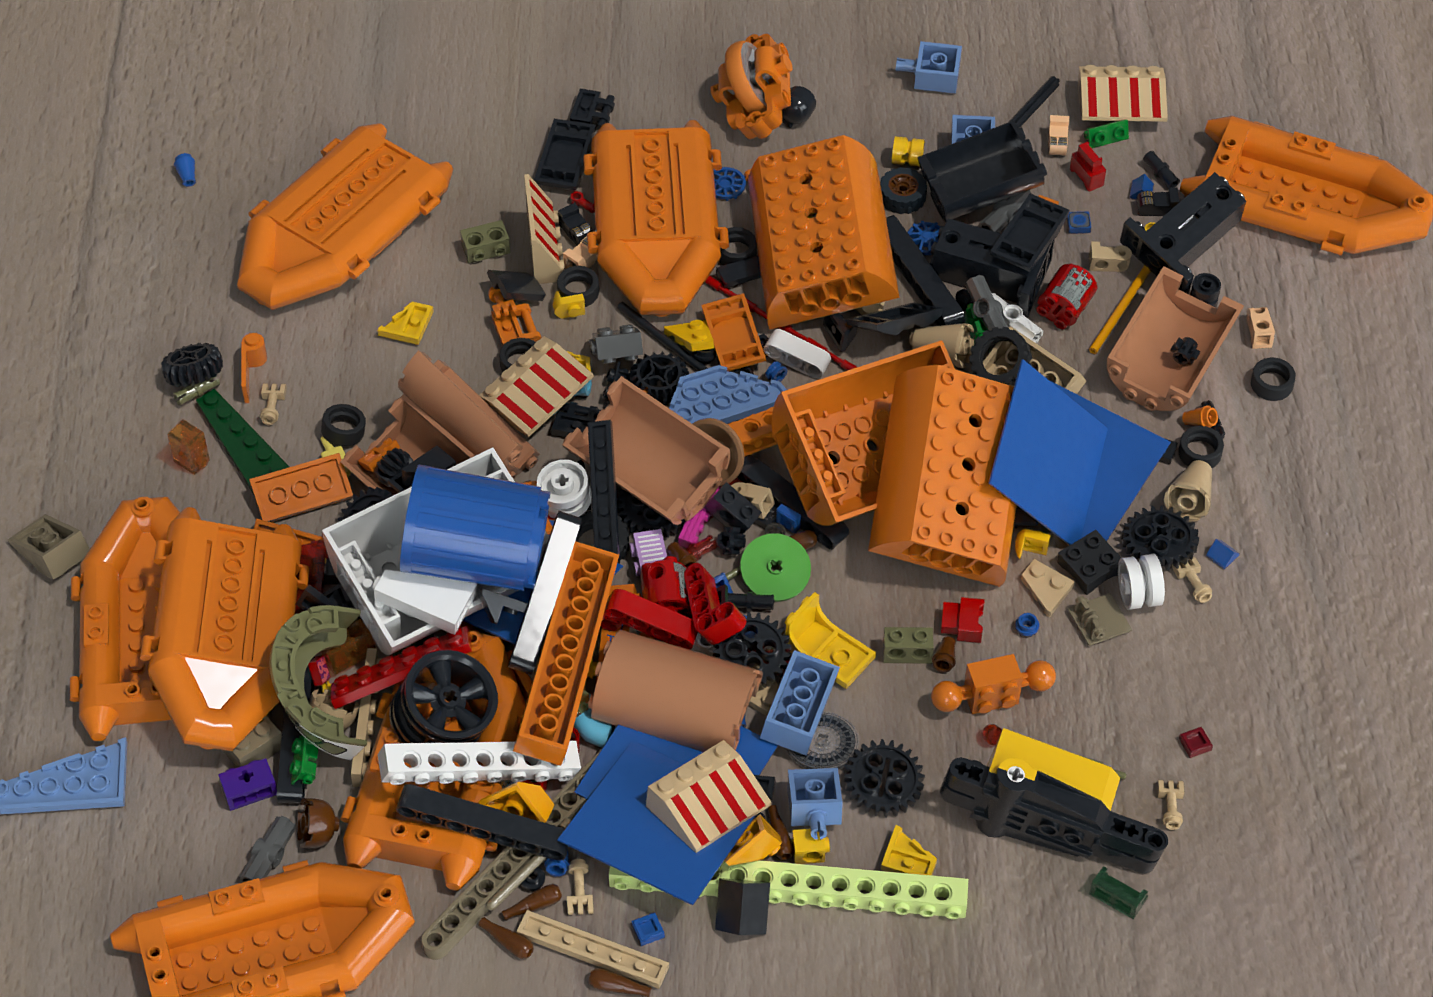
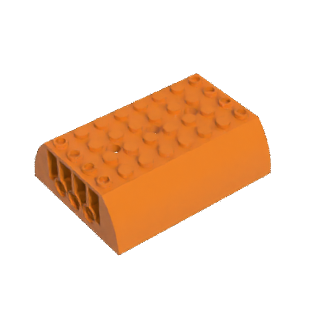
M841 135L757 158L751 168L748 183L769 330L900 298L877 163L872 153L863 144L853 138ZM811 213H817L815 217L807 218ZM822 247L820 252H813L815 248Z
M942 340L782 391L778 395L772 414V433L806 514L811 520L820 525L829 526L871 512L877 508L876 498L896 377L907 370L928 365H941L955 369ZM976 418L969 419L973 427H978L979 424ZM867 441H873L877 446V450H870L867 446ZM829 454H832L836 457L837 464H833L832 459H830ZM963 460L962 465L964 469L972 471L970 462Z
M941 365L913 368L896 377L876 498L877 508L874 510L868 551L998 587L1004 584L1007 575L1016 504L991 486L989 480L1012 397L1013 386ZM976 418L979 424L978 427H973L969 419ZM963 460L970 462L972 471L964 469L962 465ZM957 504L964 507L965 515L957 513Z

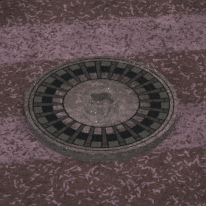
M823 711L807 755L787 749V752L794 762L805 769L838 768L839 770L848 765L849 756L853 757L854 750H859V735L849 720L838 714Z

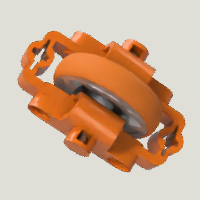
M753 34L747 37L745 41H738L730 45L725 53V63L721 64L718 68V83L710 88L712 97L717 103L723 102L726 105V115L730 127L733 130L739 129L747 139L755 137L763 139L768 137L772 130L781 125L782 109L791 105L790 72L793 70L786 46L782 42L777 44L769 34L761 36Z

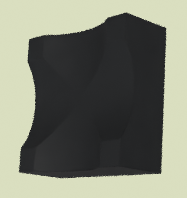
M1094 530L1058 552L1057 563L1075 579L1081 590L1088 595L1106 580L1118 576V563L1121 557L1101 534Z

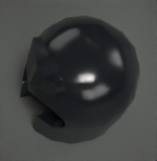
M794 86L790 88L791 105L782 109V122L787 124L789 128L793 124H801L807 121L816 108L814 94L805 87Z

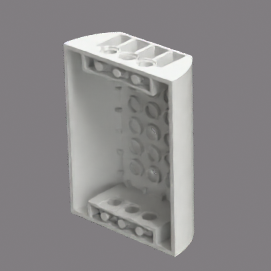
M490 448L447 469L515 482L494 448ZM412 487L322 530L325 547L335 575L354 607L361 610V619L380 651L385 655H391L441 630L438 627L376 601L374 590H372L377 576L381 577L385 569L400 571L402 539ZM546 531L544 535L541 558L539 561L537 571L539 570L549 539V535ZM477 584V588L480 587L504 596L518 591ZM477 592L465 617L484 608Z

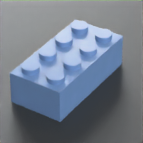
M794 650L765 720L760 739L807 755L840 667Z

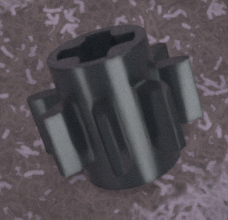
M1179 337L1170 349V351L1174 352L1173 359L1181 365H1186L1188 362L1192 365L1201 352L1197 350V342L1190 337L1183 339Z
M723 527L724 532L718 534L717 546L723 549L724 555H739V550L745 547L746 535L739 533L740 527Z

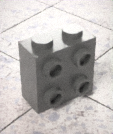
M633 325L619 326L620 330L613 331L610 327L598 328L597 333H592L593 339H589L590 352L598 360H601L602 363L616 362V358L620 357L625 358V360L638 359V355H643L641 332L633 327Z

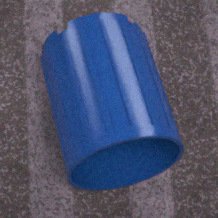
M419 464L415 472L407 508L400 556V572L524 591V588L534 589L549 505L547 504L551 492L543 491L539 486Z

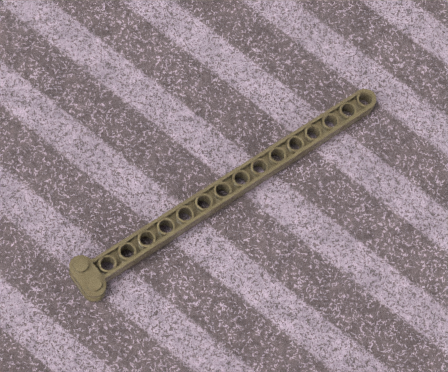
M601 750L552 800L555 805L546 822L547 824L558 827L565 818L572 821L586 803L587 799L577 795L574 791ZM569 801L575 802V804L571 806L566 805L565 803ZM553 818L559 819V821L555 823L549 822V820ZM507 846L422 935L424 954L432 960L445 957L489 911L486 906L487 902L535 854ZM518 853L526 854L524 857L515 856ZM502 870L510 871L505 875L498 874ZM484 888H492L490 892H482ZM469 905L475 906L473 910L464 909L466 906ZM451 923L458 924V926L455 928L447 927ZM433 941L441 942L438 946L430 945Z

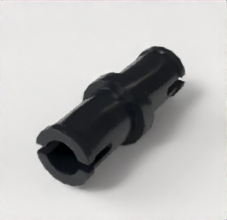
M1149 151L1145 154L1143 161L1154 171L1153 174L1157 178L1160 177L1168 188H1175L1180 183V179L1169 169L1170 166L1163 162L1154 151Z
M728 592V602L733 603L736 608H747V611H752V609H774L773 594L760 595L753 594V592H747V594Z

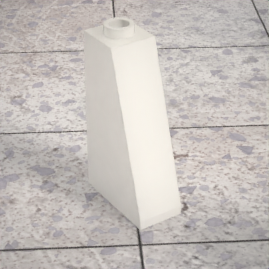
M385 569L381 577L377 576L372 586L376 601L454 635L476 596L477 588L475 583Z

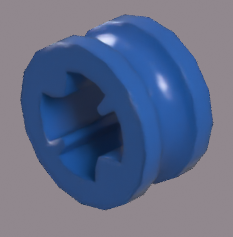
M776 361L768 367L765 376L768 379L781 382L787 375L788 369L782 366L779 361Z

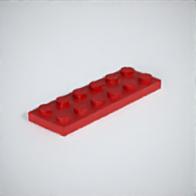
M467 626L459 627L455 635L447 632L446 635L439 638L437 636L431 637L423 645L404 649L402 654L394 657H384L378 664L371 667L370 665L363 666L356 671L357 673L350 676H339L331 683V703L334 709L405 680L413 665L420 658L431 652L440 650H453L465 654L472 652L471 634Z

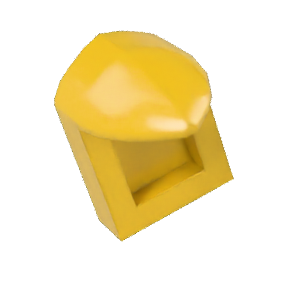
M556 291L553 297L555 315L561 319L585 315L583 294L561 297L559 291Z
M1028 529L1018 532L1015 540L1017 557L1021 559L1023 550L1047 555L1050 534Z

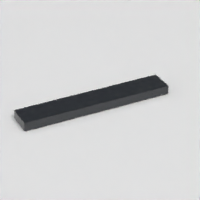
M611 420L588 422L594 547L619 554L620 557L613 424Z

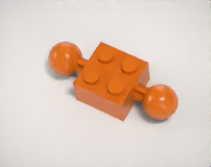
M1014 654L967 664L963 686H958L952 681L939 682L932 690L931 700L933 705L942 712L956 710L962 700L966 699L972 714H984L999 708H1011L1019 704L1021 687L1029 686L1035 691H1046L1054 685L1056 672L1050 663L1038 660L1032 662L1026 668V671L1021 673Z

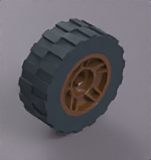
M903 167L887 171L882 176L880 182L885 208L899 214H910L918 211L920 207L922 208L927 194V181L923 178V175L919 174L916 170Z

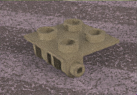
M1111 593L1092 600L1079 596L1075 599V606L1067 609L1089 646L1132 631Z

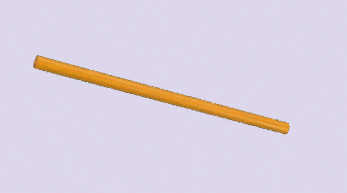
M1145 265L1089 348L1090 353L1097 354L1149 275L1150 270Z

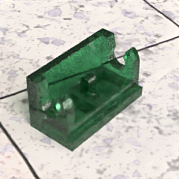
M1103 866L1093 879L1089 894L1134 919L1148 899V891L1145 889L1141 893L1108 875V868Z

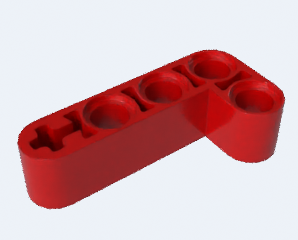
M693 563L688 566L684 573V579L694 627L697 632L711 645L718 644L740 632L746 625L745 616L731 602H725L720 605L715 579L700 563Z
M623 589L612 591L608 597L601 622V627L609 631H617L624 624L668 644L689 650L693 648L698 634L694 627L693 619Z

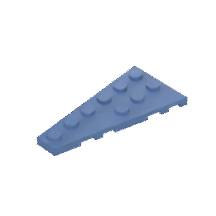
M126 737L119 739L118 743L107 747L101 745L95 747V751L83 755L78 753L43 765L40 770L31 773L25 771L19 773V777L7 781L0 780V814L125 806Z

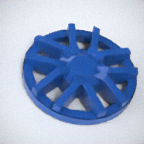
M722 167L719 171L714 170V177L716 178L714 179L715 189H717L715 191L716 198L729 201L732 198L737 199V196L745 191L746 179L740 171L730 167Z
M921 221L918 224L914 223L909 229L908 234L913 238L912 240L916 245L920 244L919 249L923 255H932L931 246L934 241L938 242V233L941 226L937 222ZM923 246L928 247V250H922Z

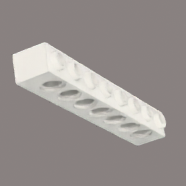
M576 741L569 742L561 766L513 752L515 742L384 744L378 753L381 782H390L392 785H399L405 782L426 784L434 781H439L441 784H448L453 781L474 783L487 780L489 783H496L501 780L522 782L535 779L537 782H544L549 779L569 781L579 772L581 765ZM477 761L481 762L484 766L479 765ZM404 762L410 764L412 768L407 767ZM429 762L433 763L436 767H432ZM453 762L458 763L460 767L456 766Z

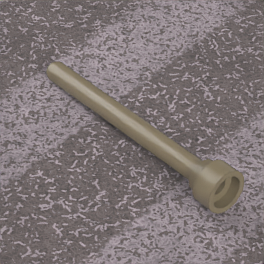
M565 818L558 827L566 829L571 820ZM535 855L487 902V909L490 911L495 910L546 857Z

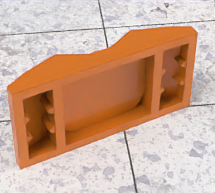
M744 293L701 305L714 341V348L720 366L727 367V371H732L766 361Z

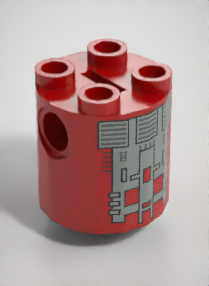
M1064 264L1059 267L1048 283L1044 293L1039 296L1036 311L1039 315L1054 322L1057 328L1066 329L1067 326H1072L1076 323L1081 312L1085 310L1098 289L1097 282L1086 269L1074 264Z
M668 556L663 560L643 564L640 574L642 598L690 617L692 612L684 579L686 566L681 562H677V558L674 556Z

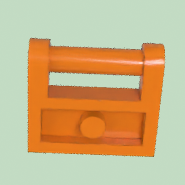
M529 304L516 305L518 312L513 313L512 310H508L509 315L507 316L502 312L500 313L501 318L496 319L493 311H491V318L502 346L515 338H528L535 342L542 338L534 325ZM516 316L523 318L528 333H522Z

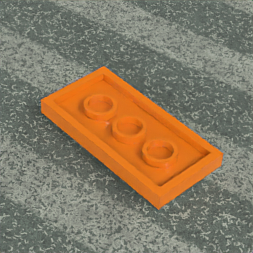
M340 453L249 479L261 519L274 522L353 498L344 465L341 463Z

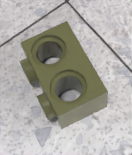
M502 220L460 230L461 245L468 264L510 253V241Z
M884 627V663L932 664L934 649L933 628Z

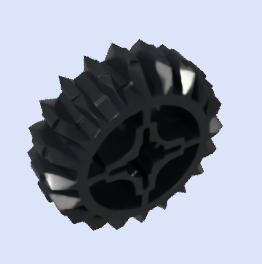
M190 344L168 353V356H165L161 362L163 377L170 385H175L176 387L194 386L216 377L223 368L221 352L214 344Z
M653 351L651 356L644 354L643 359L638 358L636 364H632L629 382L641 390H645L647 394L666 406L667 402L671 403L680 377L689 375V371L686 368L685 362H681L679 356L673 358L672 353L665 355L662 351L660 354H655Z

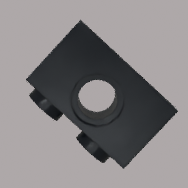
M727 482L704 506L708 512L726 527H740L739 533L742 534L751 527L762 513Z

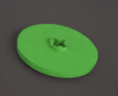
M766 534L754 539L746 547L740 561V573L746 587L753 594H773L774 602H783L796 597L804 590L811 575V563L806 550L795 539L783 534ZM772 565H780L779 570H771Z

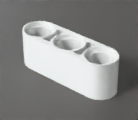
M781 329L774 330L764 346V352L770 358L815 379L822 377L831 361V356L827 351Z

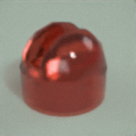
M988 724L982 730V737L988 744L996 745L1002 729L995 724Z

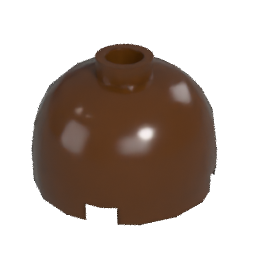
M303 798L300 802V805H304L303 812H298L297 839H303V843L299 846L300 848H320L328 844L333 838L334 832H338L339 817L335 816L333 808L326 801L315 798Z

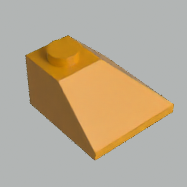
M516 782L480 799L478 802L481 805L544 823L547 822L555 805L541 786L523 782Z
M760 814L749 824L726 857L725 862L731 866L763 860L767 856L771 857L780 849L782 844L781 837Z

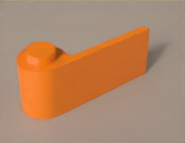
M258 333L245 335L241 342V387L245 403H249V368L262 366L267 361L264 338Z

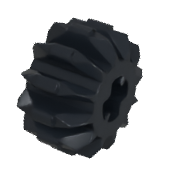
M394 448L392 451L388 450L386 455L382 456V459L377 462V467L374 470L376 477L383 485L391 487L388 484V480L400 473L402 468L413 462V459L402 449Z

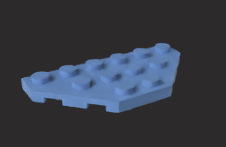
M717 365L680 377L669 409L690 423L703 418H714L727 424L774 407L778 395L787 389L779 381L772 379L771 382L759 380L757 375L740 371V374L727 371V367Z

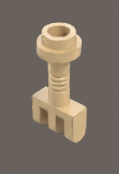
M263 383L262 399H268L266 408L262 409L260 413V418L264 424L273 425L278 420L279 413L275 409L277 399L285 400L286 384H281L280 390H277V384H272L271 390H269L268 383Z
M1195 557L1192 560L1189 559V563L1187 561L1186 565L1181 563L1178 569L1172 565L1178 579L1184 577L1189 579L1195 589L1193 596L1197 601L1205 603L1212 598L1211 587L1207 584L1203 585L1197 576V573L1201 571V565Z
M1158 780V798H1166L1167 813L1163 815V824L1170 830H1176L1183 823L1182 814L1177 812L1176 799H1183L1184 782L1178 781L1177 789H1175L1172 780H1168L1167 788H1164L1163 780Z
M574 859L568 866V872L574 875L575 896H567L568 915H573V905H578V915L583 914V905H588V914H594L593 895H585L584 874L589 871V868L583 859Z

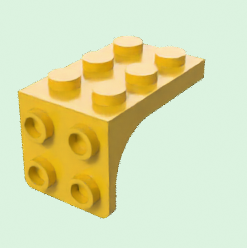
M816 592L810 597H805L799 609L795 613L791 612L785 620V635L790 637L789 642L786 644L792 646L790 652L793 654L795 650L839 666L835 682L845 689L876 658L875 651L835 626L824 615L819 604V594Z

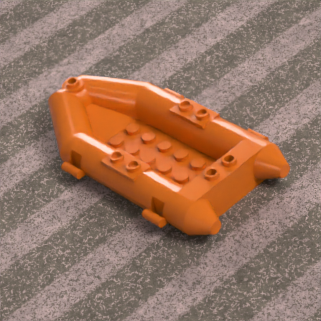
M1235 116L1208 120L1205 133L1219 145L1207 174L1183 178L1179 190L1186 197L1215 172L1219 176L1224 177L1235 191L1241 192L1247 202L1241 221L1320 244L1321 250L1341 256L1343 252L1357 254L1424 239L1433 220V195L1388 161L1363 152H1355L1338 147L1336 143L1296 131L1290 133L1256 121L1252 122Z
M696 120L688 121L683 128L617 130L612 124L605 123L592 138V154H585L583 156L584 174H593L596 232H589L587 234L588 253L595 254L597 252L599 266L641 315L665 317L670 314H683L721 258V248L727 249L729 247L728 229L718 226L714 170L719 171L722 169L721 151L712 149L710 134Z
M381 123L358 126L342 141L337 138L333 139L320 151L323 157L271 202L264 199L248 212L251 219L248 221L237 282L238 289L257 300L259 304L275 310L339 288L349 278L355 280L370 267L368 261L382 252L402 234V231L421 214L426 216L441 203L440 197L448 190L453 173L452 165L447 161L428 164L385 139L387 129Z
M139 497L134 500L121 501L82 560L80 577L73 576L71 578V600L80 601L79 677H70V701L79 702V719L94 741L105 740L115 725L172 720L149 677V661H142L140 659L143 637L146 635L153 636L163 569V564L158 565L154 563L156 542L158 540H167L168 527L180 513L168 497Z
M186 507L170 523L167 540H158L156 542L154 563L158 565L163 564L154 633L153 636L146 635L143 637L140 659L142 661H149V677L184 744L200 746L204 749L233 751L280 702L270 675L271 647L278 631L295 615L297 589H306L309 578V566L300 564L301 544L291 526L287 524L279 525L273 532L204 521L195 508Z
M469 631L471 634L472 652L467 653V655L479 661L488 670L495 682L498 693L496 713L477 742H515L526 703L513 669L508 668L509 657L503 641L496 636ZM403 680L395 684L392 695L386 692L382 694L376 716L382 718L383 721L357 798L347 797L340 818L342 822L348 823L342 841L347 866L363 869L374 858H380L443 871L446 887L450 890L458 891L479 872L485 851L495 852L498 844L488 841L487 844L484 839L400 815L396 812V806L402 788L406 784H411L478 803L480 799L503 789L507 780H501L496 783H489L487 780L474 783L453 781L448 784H441L439 781L426 784L405 782L399 785H392L390 782L382 783L378 753L384 744H401L394 735L390 724L389 704L400 685L404 682ZM426 682L420 685L432 690L437 683ZM466 701L465 709L471 711V708L468 702ZM416 704L419 712L427 719L433 710L431 704ZM452 717L445 722L444 730L462 731L456 717ZM477 761L479 765L484 766L481 762ZM404 762L407 767L412 768L410 764ZM429 762L432 767H436L433 763ZM453 762L456 766L460 767L458 763Z
M308 860L283 866L284 872L210 891L204 895L183 900V896L179 895L157 901V908L132 914L110 934L114 949L142 954L152 997H346L345 992L355 990L363 983L413 927L415 920L400 875L327 862L309 865Z

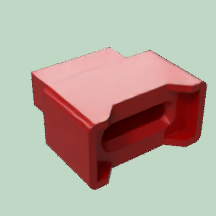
M1088 141L1080 144L1078 151L1072 153L1070 171L1078 175L1084 182L1087 191L1090 192L1104 186L1106 169L1102 165V157H1098L1089 146Z
M961 597L960 603L943 602L941 633L956 634L957 641L981 643L983 627L978 621L983 615L985 599Z

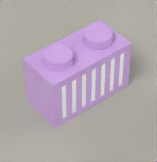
M661 529L633 533V543H630L631 557H636L637 562H634L635 576H640L643 564L660 561L667 557Z

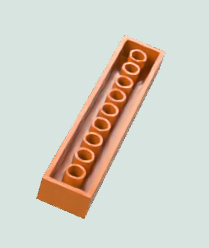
M575 541L545 634L513 752L556 765H562L569 746L619 554Z

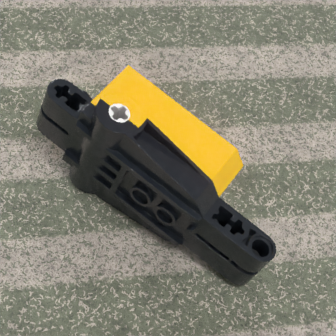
M1005 728L1002 729L987 766L977 760H969L962 757L952 760L940 787V795L943 800L972 811L970 818L976 819L979 830L988 837L998 838L1007 836L1077 857L1089 858L1095 856L1143 874L1153 871L1168 845V837L1164 831L1111 811L1120 780L1119 775L1112 767Z

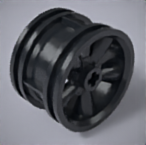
M453 650L431 652L420 658L413 665L404 682L393 696L389 718L394 735L400 743L477 742L496 713L498 706L497 688L488 670L473 657ZM426 682L437 683L432 690L420 684ZM466 701L468 702L471 711L465 709ZM430 703L434 712L425 719L419 712L416 704ZM446 717H456L462 731L444 730Z

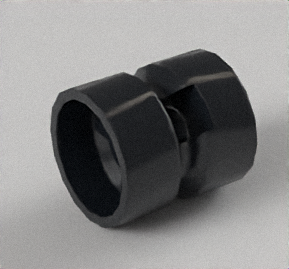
M1198 274L1192 281L1190 295L1217 308L1221 282L1213 274Z

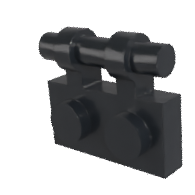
M580 88L570 121L587 124L597 122V129L599 130L603 124L610 121L609 115L614 110L615 97L608 95L606 99H603L599 91ZM597 108L602 109V112H596Z
M576 402L565 403L560 408V411L557 412L552 426V434L566 437L569 433H573L576 428H579L583 433L585 428L588 427V422H595L601 410L596 406H590V408L579 406Z

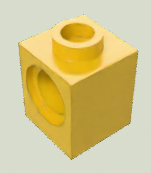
M811 829L793 830L794 863L810 864L825 862V853L830 852L829 837L820 839L819 832H817L818 839H814L811 837Z

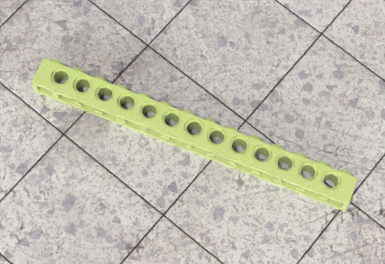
M724 860L713 876L717 879L710 880L699 896L718 897L719 878L770 882L769 902L774 904L786 902L798 906L809 904L818 905L822 908L843 907L847 910L866 909L872 912L889 911L900 915L912 913L920 914L924 917L935 915L946 916L949 919L966 917L969 879L770 861H753L729 866ZM610 866L609 887H615L618 890L638 889L643 892L661 891ZM790 883V884H792L793 886H791V887H786V886H784V884ZM809 886H817L819 888L811 889ZM835 888H842V889H844V890H843V891H836V890H834V889H835ZM867 890L869 893L863 894L860 891ZM887 892H892V893H894L895 895H893V896H888V895H886L885 893H887ZM916 894L919 895L920 898H913L911 897V895ZM937 897H944L946 900H938Z

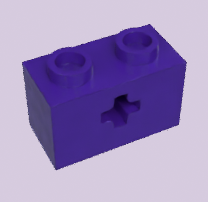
M266 758L254 760L247 765L230 768L218 774L230 811L277 795L276 783Z

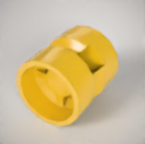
M895 136L892 164L904 165L905 162H908L910 166L920 167L917 157L922 156L924 153L925 140L913 138L911 141H908L907 137Z

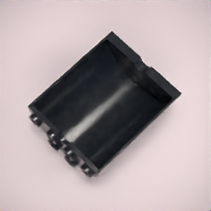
M1014 120L917 157L923 177L929 184L931 198L944 222H947L948 218L956 219L1042 186L1045 182L1044 176L1047 175L1044 163L1040 164L1039 156L1036 151H1033L1030 140L1026 139L1023 128H1018Z

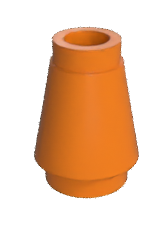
M1204 406L1184 412L1182 420L1185 425L1211 428L1216 425L1218 414L1216 409Z

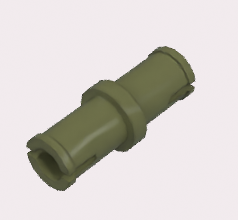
M216 379L211 383L204 381L194 386L189 385L174 392L173 396L174 399L184 396L176 401L181 406L195 397L200 398L203 396V393L219 386L220 382L219 379Z

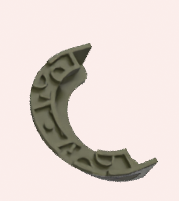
M331 605L311 607L292 616L278 631L270 652L269 666L272 684L290 720L309 742L330 755L351 760L367 745V740L348 738L344 734L342 718L331 716L317 707L313 708L308 703L304 690V675L309 662L316 654L326 649L340 647L345 643L347 628L361 614V610Z

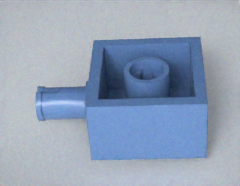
M920 41L918 58L911 60L897 57L896 71L913 72L915 75L914 89L956 94L962 46Z
M953 115L951 144L995 128V117Z
M838 768L788 770L787 793L791 826H810L812 838L818 839L817 832H819L820 839L827 836L826 825L842 824L843 802Z

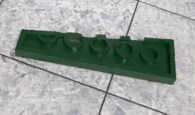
M215 388L196 399L199 410L210 427L213 428L215 435L225 447V451L232 458L235 467L244 477L252 493L249 479L289 468L287 463Z

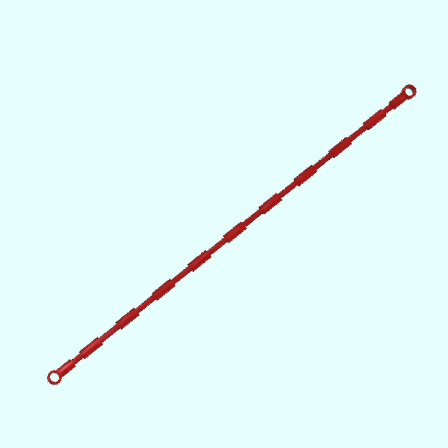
M575 191L571 194V204L576 203L577 206L595 213L594 204L583 197V193ZM711 276L705 281L710 287L717 291L720 290L730 297L737 295L731 290L724 288L721 282ZM746 298L750 311L756 312L767 319L766 312ZM791 325L778 328L827 351L831 359L840 364V367L846 371L857 368V366L846 359L842 360L829 352L828 348L812 338H807L795 331Z

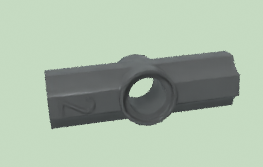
M1030 190L995 203L992 212L979 223V227L999 233L1010 223L1031 193Z
M978 275L966 281L967 284L965 286L974 303V314L981 318L986 330L991 331L994 327H999V329L1008 327L1001 314L1002 305L994 299L984 276Z
M276 816L265 836L255 842L251 852V859L239 877L240 882L243 883L267 877L272 867L276 868L280 864L284 856L285 846L296 830V825L289 818Z

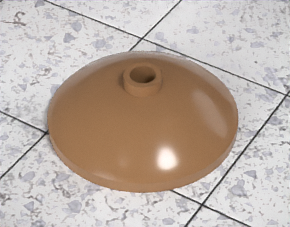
M703 418L692 423L730 449L729 465L726 470L722 469L721 471L722 481L719 486L724 485L726 482L730 483L737 478L744 465V449L736 432L726 423L714 418Z

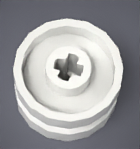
M557 460L546 465L539 473L537 486L541 487L543 491L551 492L547 504L549 505L548 515L550 517L556 518L558 511L577 517L587 511L591 504V488L586 471L579 463L572 460Z
M1155 554L1143 555L1140 557L1139 562L1135 557L1121 558L1118 563V581L1122 601L1126 609L1142 608L1144 602L1148 607L1163 605L1165 596L1164 578L1158 557Z

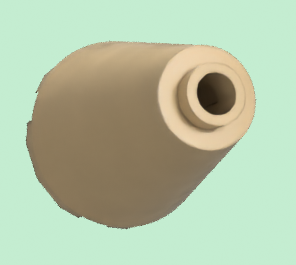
M966 323L917 328L910 335V345H912L913 349L942 340L953 366L966 368L964 364L970 362L969 356L972 354L970 350L972 345L974 346V339L970 338V332H974V328L971 324Z
M1201 460L1193 461L1166 490L1164 503L1167 510L1173 507L1175 514L1182 511L1181 517L1189 516V522H1196L1201 517L1206 516L1211 506V466Z

